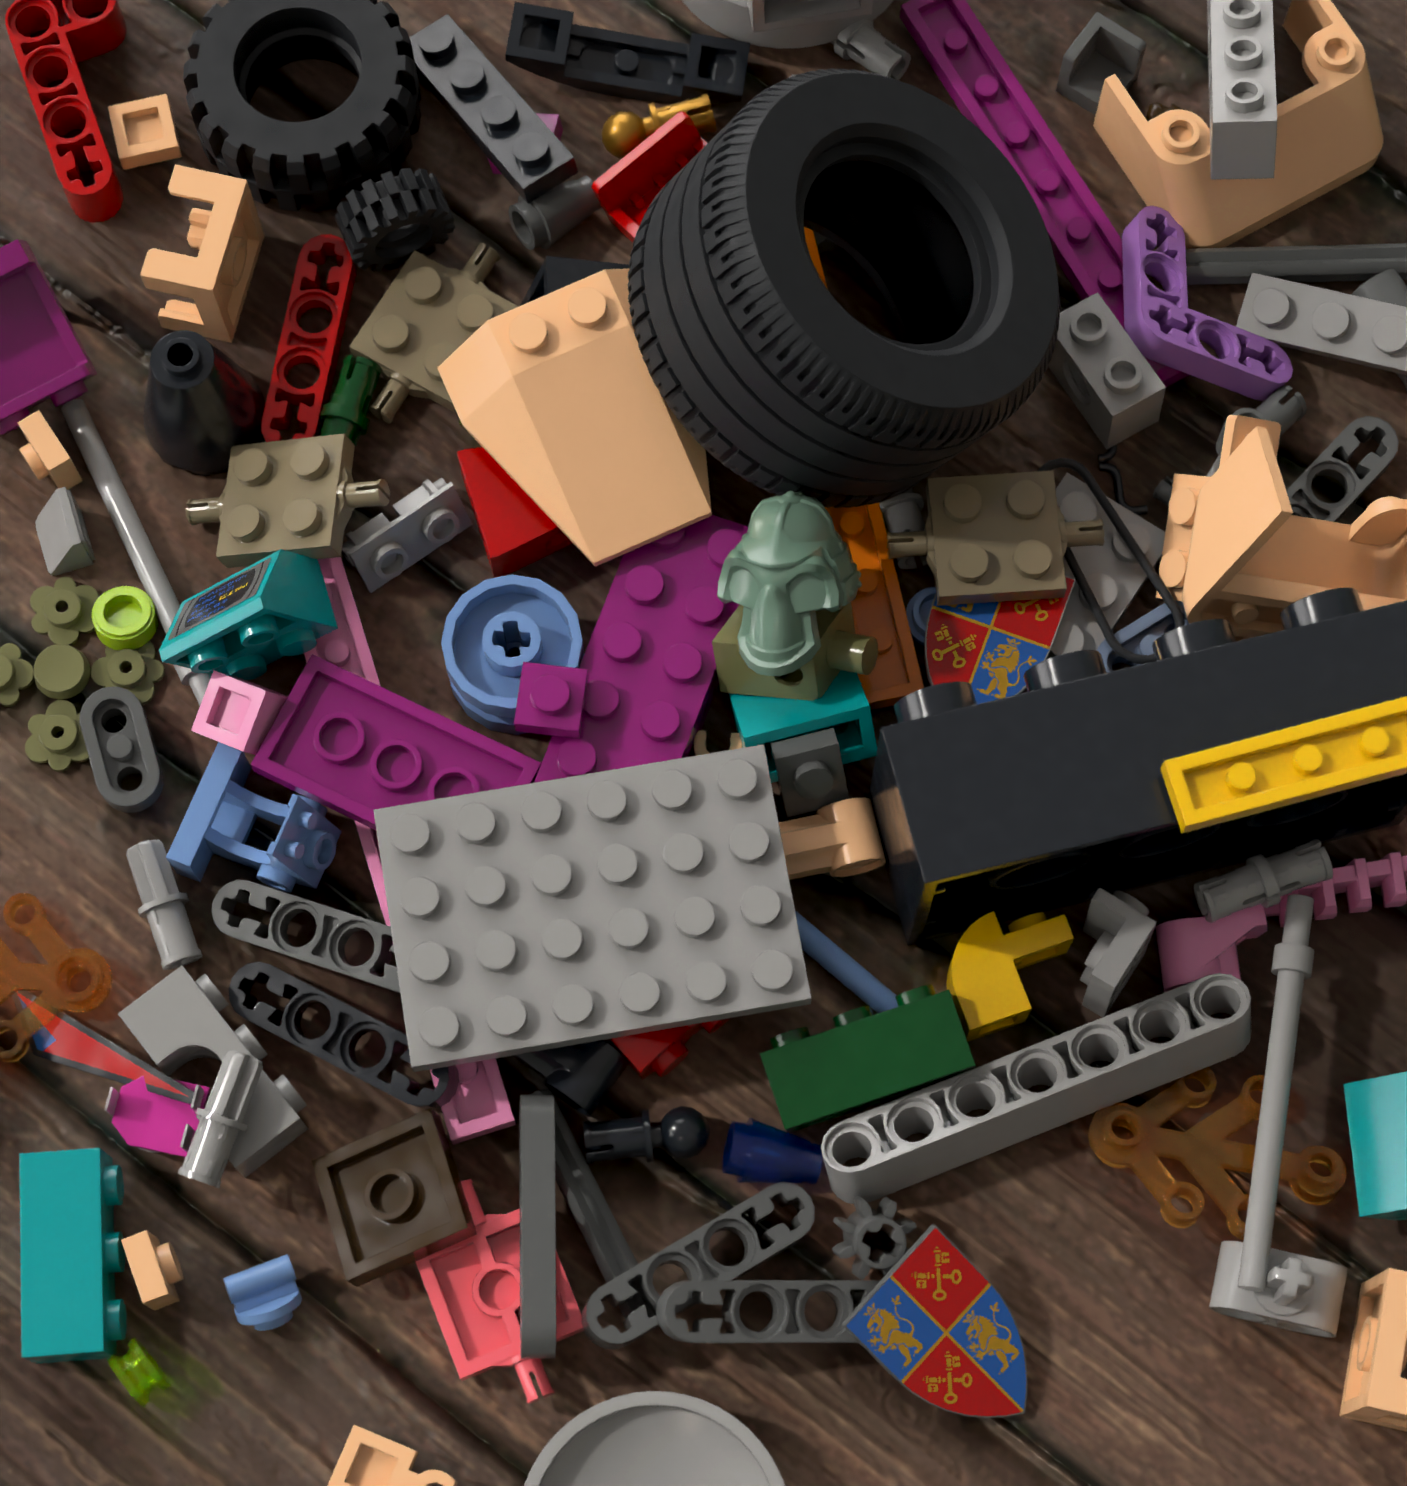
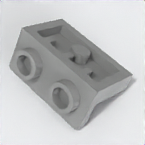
M1101 888L1097 890L1091 899L1083 932L1097 940L1084 963L1087 967L1080 981L1088 985L1082 1005L1100 1017H1105L1144 957L1157 922L1147 916L1149 914L1147 907L1133 896L1122 891H1115L1112 895Z

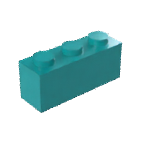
M101 1148L19 1154L21 1358L36 1364L117 1358L116 1340H124L127 1331L124 1300L115 1299V1273L123 1272L125 1268V1250L121 1242L124 1237L121 1231L114 1232V1206L122 1205L124 1199L122 1168L120 1165H113V1158Z

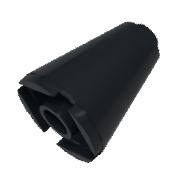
M188 330L169 333L156 343L150 357L143 416L147 438L163 462L172 467L177 466L181 469L192 471L194 475L201 476L228 472L231 447L257 443L262 434L261 421L265 408L263 393L257 382L248 372L202 335Z

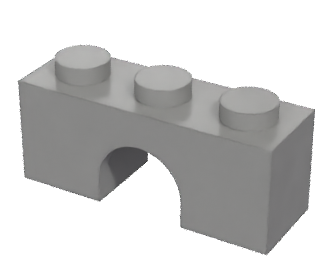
M182 965L118 1013L156 1065L167 1076H170L185 1063L193 1059L212 1058L223 1062L228 1051H239L259 1060L268 1055L245 1024L233 1032L219 1012L228 1006L229 1003L209 977L204 974L194 981ZM262 1070L242 1122V1124L248 1125V1129L246 1132L239 1131L229 1157V1161L245 1178L308 1130V1127L297 1115L307 1104L284 1074L272 1082L264 1070ZM197 1115L196 1117L200 1121L201 1116Z

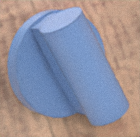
M288 1254L223 1278L231 1303L235 1307L234 1311L237 1321L243 1325H254V1328L259 1331L271 1330L287 1323L293 1317L292 1311L302 1301L300 1290L295 1282V1272Z

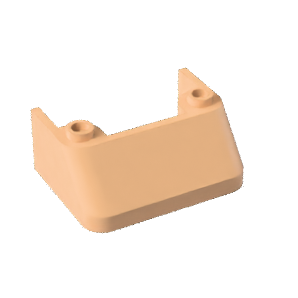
M1292 0L1283 24L1284 29L1301 51L1303 69L1314 86L1277 105L1274 178L1211 180L1210 129L1201 117L1187 110L1176 109L1164 112L1147 121L1116 74L1104 80L1093 127L1147 206L1163 208L1182 226L1186 249L1225 248L1365 173L1375 164L1383 146V133L1365 51L1360 40L1331 0Z
M1256 426L1199 491L1182 592V601L1189 624L1208 619H1226L1230 622L1234 635L1253 638L1284 630L1280 618V613L1283 609L1302 598L1336 588L1356 589L1364 610L1406 601L1407 499L1393 496L1377 499L1369 504L1366 510L1351 525L1292 515L1293 511L1267 428Z

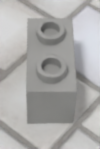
M1097 292L1061 312L1057 341L1055 342V349L1048 367L1106 450L1159 421L1166 387Z

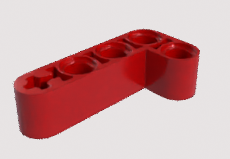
M16 0L7 10L5 25L60 184L76 216L84 221L93 223L106 221L115 216L120 210L123 202V191L78 62L108 53L116 49L123 42L127 29L118 0ZM95 12H103L102 15L96 18L87 19L89 15ZM46 30L44 34L30 38L33 33ZM55 80H64L62 84L56 87L47 88V85ZM72 130H83L74 138H63L66 133ZM92 169L95 184L86 187L81 171Z

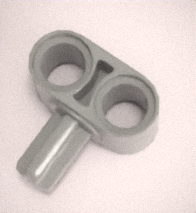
M1221 1242L1209 1305L1210 1310L1226 1316L1303 1334L1336 1337L1347 1268L1333 1262L1270 1248L1265 1291H1248L1238 1288L1243 1242Z

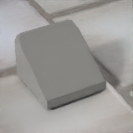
M66 487L56 489L38 515L35 526L47 570L52 576L93 565V560H95L82 511L71 491L67 490Z

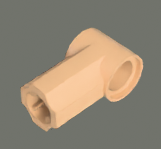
M851 798L837 801L818 809L815 813L816 815L779 822L789 880L830 872V875L833 877L855 876L875 870L886 863L872 802L869 798Z

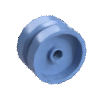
M513 574L486 579L462 594L446 617L441 640L453 695L466 714L489 730L515 735L527 733L515 731L514 727L523 662L579 668L584 656L583 639L578 616L564 595L540 579ZM520 653L519 656L508 657L511 654Z

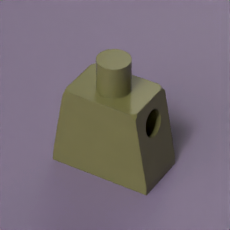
M851 602L835 612L828 610L816 611L821 642L820 649L811 661L796 671L782 676L760 675L750 669L740 656L737 636L742 623L744 606L739 605L712 640L720 692L813 701L824 695L840 670L869 675L874 669L878 656L877 639L855 633Z

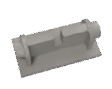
M440 478L432 483L427 479L422 482V486L392 505L395 513L399 516L398 518L390 522L383 513H380L355 531L345 534L348 541L342 544L341 553L352 567H356L370 593L397 577L410 566L472 525L452 482L447 484L443 478Z

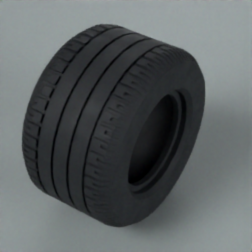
M832 68L808 71L778 82L756 95L655 196L644 214L630 254L628 302L630 304L629 310L632 316V326L635 330L634 334L638 341L639 350L643 355L644 363L648 367V372L676 418L704 449L748 482L751 481L757 487H762L767 492L775 493L777 496H782L787 491H801L806 496L816 498L826 508L859 507L898 496L916 486L1011 417L1028 400L1042 380L1051 361L1058 336L1060 294L1052 245L1034 199L1008 159L977 126L937 97L910 84L862 70ZM804 227L816 231L840 246L866 271L890 309L899 341L889 339L870 330L851 316L835 300L814 267L808 251Z

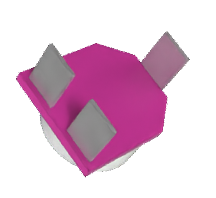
M142 1076L122 1086L120 1093L113 1087H110L104 1110L113 1116V1125L129 1146L137 1147L146 1152H162L186 1158L199 1124V1120L196 1117L197 1114H195L197 1108L205 1109L210 1087L175 1080L194 1092L192 1103L188 1104L147 1091L145 1079Z

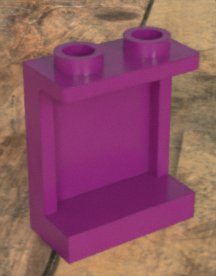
M16 239L0 248V436L19 428L20 426L17 422L31 415L30 408L50 398L56 408L87 393L89 390L84 381L97 375L92 362L28 242Z

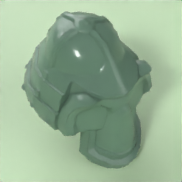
M787 491L782 496L763 499L752 512L747 533L742 536L741 541L725 558L717 590L718 599L725 604L734 602L744 606L742 623L737 639L739 654L746 665L760 675L782 676L796 671L811 661L821 647L816 611L828 610L835 612L840 610L842 606L852 602L856 598L858 588L862 585L861 581H859L861 572L858 571L857 564L853 562L847 543L842 540L841 535L835 530L832 517L816 498L806 496L801 491Z

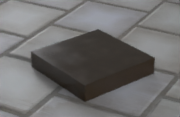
M431 1108L312 1160L346 1281L356 1287L477 1234L440 1115Z

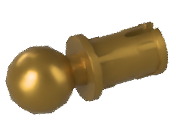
M706 93L701 95V97L656 108L654 103L648 104L650 116L640 118L632 112H618L609 117L604 123L601 132L602 142L608 152L622 159L680 111H684L692 118L699 134L717 132L713 110H710L711 103L708 94Z

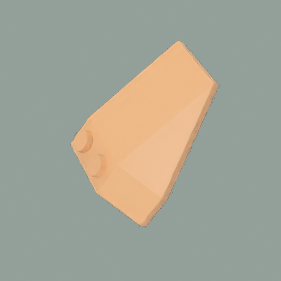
M604 269L487 320L437 367L463 427L595 567L712 516L706 449L693 438L668 407L654 384L638 347V341L636 340L635 330L631 321L630 304L628 302V272L630 269Z

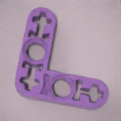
M1156 206L1144 207L1127 225L1122 234L1125 331L1142 355L1150 360L1246 397L1260 401L1266 400L1276 389L1283 386L1292 377L1293 368L1286 352L1269 339L1188 308L1186 246L1183 228L1163 208ZM1145 273L1154 277L1162 285L1165 292L1155 287ZM1199 340L1207 343L1215 350L1219 359L1205 350Z

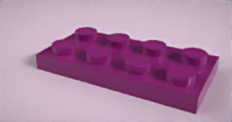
M313 654L251 763L255 773L376 830L373 811L375 809L534 783L541 766V762Z

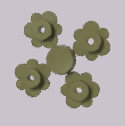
M70 577L59 578L55 582L54 587H39L31 595L30 605L36 613L32 618V627L40 635L48 634L52 643L55 644L45 648L37 656L34 668L28 661L21 659L22 652L17 645L7 643L0 648L1 705L5 707L16 705L20 700L19 690L27 689L34 680L38 689L44 695L57 699V701L52 702L48 706L45 715L35 714L29 719L28 729L32 735L25 743V752L30 760L39 764L48 762L49 766L56 772L68 770L72 761L82 763L89 760L80 726V713H77L74 705L65 699L79 694L86 687L90 674L95 684L99 687H121L127 689L138 698L142 705L149 703L155 695L154 683L161 681L165 675L163 664L155 660L156 649L151 641L134 650L123 649L118 651L106 646V657L96 660L90 668L86 656L80 650L72 647V645L78 641L80 633L89 634L95 630L91 614L93 605L100 596L92 586H77ZM62 607H68L65 612H59ZM126 667H132L130 672L123 673ZM58 732H64L62 737L55 738Z

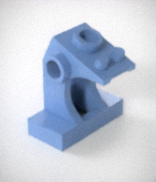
M218 742L166 856L177 874L201 882L212 855L216 854L257 870L256 878L275 889L291 893L295 884L317 889L325 869L334 859L336 843L342 832L325 818L328 811L327 808L312 799L292 794L288 805L281 804L243 788L252 768L244 752ZM257 817L281 825L275 842L271 841L267 851L245 845Z

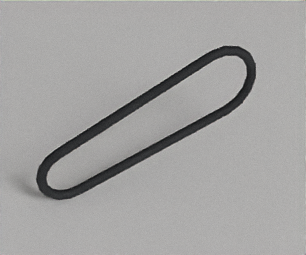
M1066 458L1050 460L1041 466L1038 471H1051L1063 467L1078 472L1172 612L1175 629L1184 626L1185 621L1180 607L1085 466L1073 459ZM1067 547L1064 557L1109 646L1118 656L1131 663L1145 664L1156 661L1155 654H1134L1118 642L1071 548Z

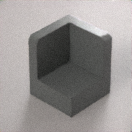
M1096 12L1064 54L1056 91L1096 116L1104 80L1107 77L1116 74L1127 92L1138 79L1147 45L1146 42L1109 18Z

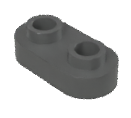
M121 687L99 689L86 699L81 708L79 718L97 788L112 808L125 813L143 811L157 801L164 785V776L147 714L138 698L129 690ZM116 716L126 718V725L121 731L116 733L106 731V725L111 718ZM128 775H142V783L137 789L133 791L122 789V782Z

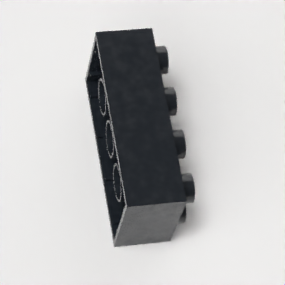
M1336 588L1307 596L1283 609L1280 613L1284 627L1282 631L1235 641L1228 620H1202L1178 627L1157 638L1152 644L1156 658L1154 662L1107 673L1100 652L1095 650L1074 651L1049 658L1028 669L1023 675L1028 691L1025 693L977 704L970 683L947 682L917 690L898 700L894 705L898 723L881 727L868 798L872 802L886 858L885 866L907 946L965 932L976 920L993 911L998 923L1039 912H1047L1091 901L1099 888L1112 895L1115 891L1128 892L1245 863L1248 858L1259 854L1264 857L1278 855L1314 839H1318L1322 844L1399 825L1407 816V773L1181 833L1160 768L1165 760L1406 697L1407 600L1364 610L1356 589Z

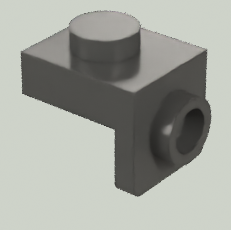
M834 728L770 743L778 777L777 785L787 817L816 812L828 804L849 799L840 747Z

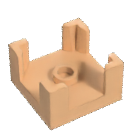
M175 164L168 185L169 193L173 196L214 205L212 211L192 208L189 221L191 226L187 241L191 248L199 249L197 257L152 248L147 252L140 276L144 286L148 289L191 298L195 301V304L174 299L168 300L165 309L160 308L158 314L162 328L175 331H193L203 337L232 343L265 236L248 181Z
M1388 1268L1361 1283L1339 1416L1407 1432V1379L1401 1378V1373L1407 1362V1272Z

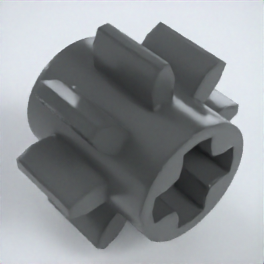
M886 1196L880 1201L878 1209L871 1208L861 1197H855V1212L847 1219L834 1217L833 1222L843 1230L844 1241L836 1244L832 1251L840 1259L856 1255L857 1257L852 1265V1273L861 1280L868 1275L871 1267L878 1269L885 1276L893 1268L892 1266L909 1250L906 1246L905 1234L911 1233L916 1228V1224L909 1218H899L893 1221L892 1218L895 1215L897 1203ZM867 1230L871 1232H878L880 1230L886 1235L885 1241L881 1246L872 1243L868 1246L862 1241L863 1235Z

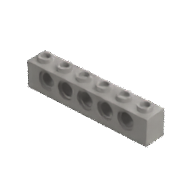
M1207 0L1211 180L1274 178L1277 98L1273 0Z

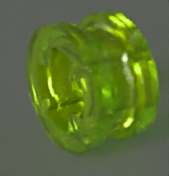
M134 1337L127 1342L129 1349L126 1354L117 1356L113 1353L107 1358V1362L133 1398L141 1406L145 1407L151 1402L150 1393L154 1389L161 1388L165 1391L171 1386V1383L148 1350Z

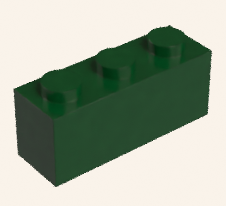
M932 984L921 986L897 995L895 999L898 1007L873 1015L870 1005L863 1006L833 1017L836 1028L810 1036L808 1027H801L772 1037L770 1041L773 1049L760 1053L785 1130L788 1133H792L929 1087L974 1069L976 1065L950 990L936 994Z

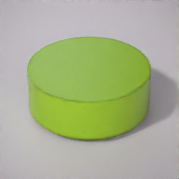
M132 586L112 588L104 592L96 600L92 608V622L97 637L104 645L118 651L137 649L149 642L157 630L158 618L154 603L150 596L139 588Z

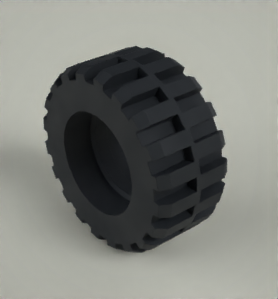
M228 0V3L223 8L217 3L213 5L202 18L206 31L199 29L195 31L187 48L190 59L184 64L183 82L188 93L186 100L203 150L210 163L217 165L222 175L246 179L254 201L268 204L272 197L278 200L280 209L299 211L301 203H314L316 211L332 209V200L345 197L352 190L361 192L364 190L362 183L371 179L376 183L382 180L381 174L390 171L394 174L392 160L399 163L405 161L413 147L411 135L419 131L421 121L419 101L422 98L410 38L407 30L400 27L399 16L388 2H377V0ZM310 59L330 61L347 68L359 78L355 89L348 99L333 112L318 119L304 122H285L267 117L250 106L252 97L263 80L275 70L292 62Z

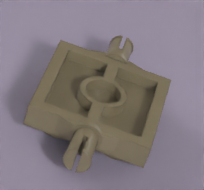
M478 243L476 250L462 270L447 268L415 250L408 258L349 346L351 354L355 358L361 356L370 359L383 369L381 375L387 383L374 403L369 407V411L375 417L380 419L382 416L383 422L391 423L408 395L431 399L456 413L437 367L487 320L518 307L514 303L489 291L483 284L496 262L500 259V255L492 247H489L487 250V244Z
M345 434L231 447L227 482L223 494L220 497L189 499L186 503L189 508H186L185 512L187 520L191 525L220 522L216 558L227 568L250 566L280 549L314 559L341 557L344 529L352 515V511L360 507L387 506L389 503L387 497H390V490L385 479L354 483L351 472L355 445Z
M1053 470L928 478L926 484L928 518L924 531L887 532L888 559L926 556L927 563L935 577L937 606L1064 598L1067 589L1063 560L1066 548L1104 545V524L1102 519L1065 522L1064 516L1057 505Z

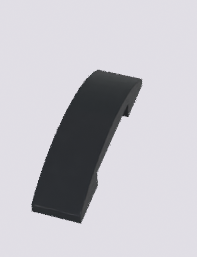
M515 2L505 60L538 76L599 94L657 103L674 104L701 97V95L706 93L711 104L740 102L742 99L750 49L749 42L692 33L690 44L573 24L574 12L521 2Z

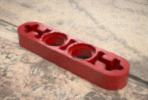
M323 234L313 237L303 245L299 253L261 421V432L265 442L282 440L281 434L277 429L286 430L290 425L292 411L289 403L299 406L298 422L301 431L305 433L294 434L292 439L318 437L321 434L324 421L320 420V415L324 404L329 402L356 278V265L351 258L345 241L338 236ZM327 256H335L338 266L331 267L326 283L329 292L320 290L321 278L317 265L324 264ZM311 308H323L332 314V321L325 330L318 333H309L299 327L301 315ZM299 363H310L320 369V376L317 382L305 389L292 387L286 382L289 370Z

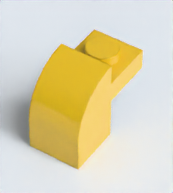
M993 911L976 920L964 932L957 943L949 965L947 990H950L967 1042L1026 1021L1032 1008L1017 970L1067 953L1074 940V936L1065 914L1049 920L1046 919L1044 912L1025 916L1009 924L1008 929L1010 933L1003 935Z

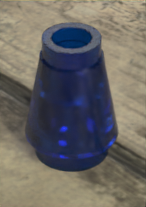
M751 1117L747 1123L732 1121L724 1147L722 1172L737 1176L738 1183L805 1182L816 1184L823 1162L821 1145L811 1143L809 1140Z

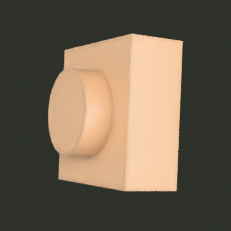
M167 94L108 106L118 157L123 170L182 157L171 104Z
M39 410L17 422L29 442L19 450L39 481L50 475L58 489L66 487L67 490L83 481L70 456Z
M147 1230L122 1239L121 1242L142 1303L155 1311L180 1301L174 1283L183 1280V1273L172 1244L167 1242L160 1245L159 1239Z

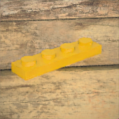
M1407 696L1165 760L1160 769L1181 833L1406 774Z

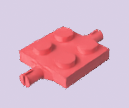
M472 1179L461 1181L477 1234L415 1262L460 1379L464 1381L497 1367L514 1366L526 1395L527 1404L534 1403L540 1399L531 1379V1374L535 1375L543 1398L554 1394L555 1391L551 1387L541 1359H521L520 1208L507 1214L484 1215L473 1186ZM556 1251V1342L580 1333L584 1329L582 1326V1314Z

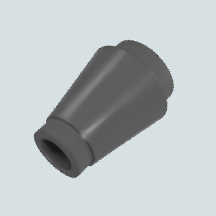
M583 176L577 180L563 182L529 204L519 195L518 202L511 205L508 212L512 228L520 242L529 250L539 246L543 249H549L591 216L593 212L601 209L602 206L591 188L593 180L588 176Z

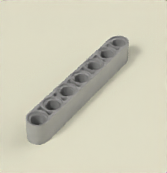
M1218 973L1208 975L843 1120L827 1131L821 1145L831 1189L839 1199L846 1203L854 1204V1198L858 1196L868 1203L1231 1058L1242 1052L1249 1044L1251 1038V996L1248 987L1240 979L1229 974ZM1216 1013H1228L1232 1015L1230 1018L1216 1019L1210 1017L1211 1015ZM1156 1037H1168L1172 1039L1169 1042L1161 1044L1152 1043L1151 1041H1149ZM1100 1060L1112 1063L1102 1068L1088 1066L1092 1062ZM1036 1085H1048L1051 1087L1039 1093L1027 1090ZM976 1109L990 1111L980 1117H969L966 1115ZM916 1133L929 1135L922 1141L909 1142L904 1140ZM860 1157L867 1159L866 1162L859 1166H843L846 1161L852 1158Z

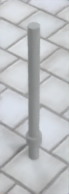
M82 399L71 400L62 406L61 412L143 587L154 603L155 612L167 634L180 607L178 599ZM174 665L182 684L190 685L200 706L212 673H194L191 671V668Z
M1299 894L1289 895L1287 898L1282 943L1274 946L1271 972L1277 976L1238 1279V1288L1254 1292H1264L1266 1288L1304 980L1310 979L1312 976L1315 952L1314 949L1308 947L1314 899Z

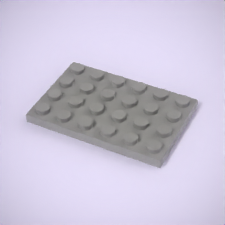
M764 744L373 810L411 1068L414 1072L811 1004V993Z

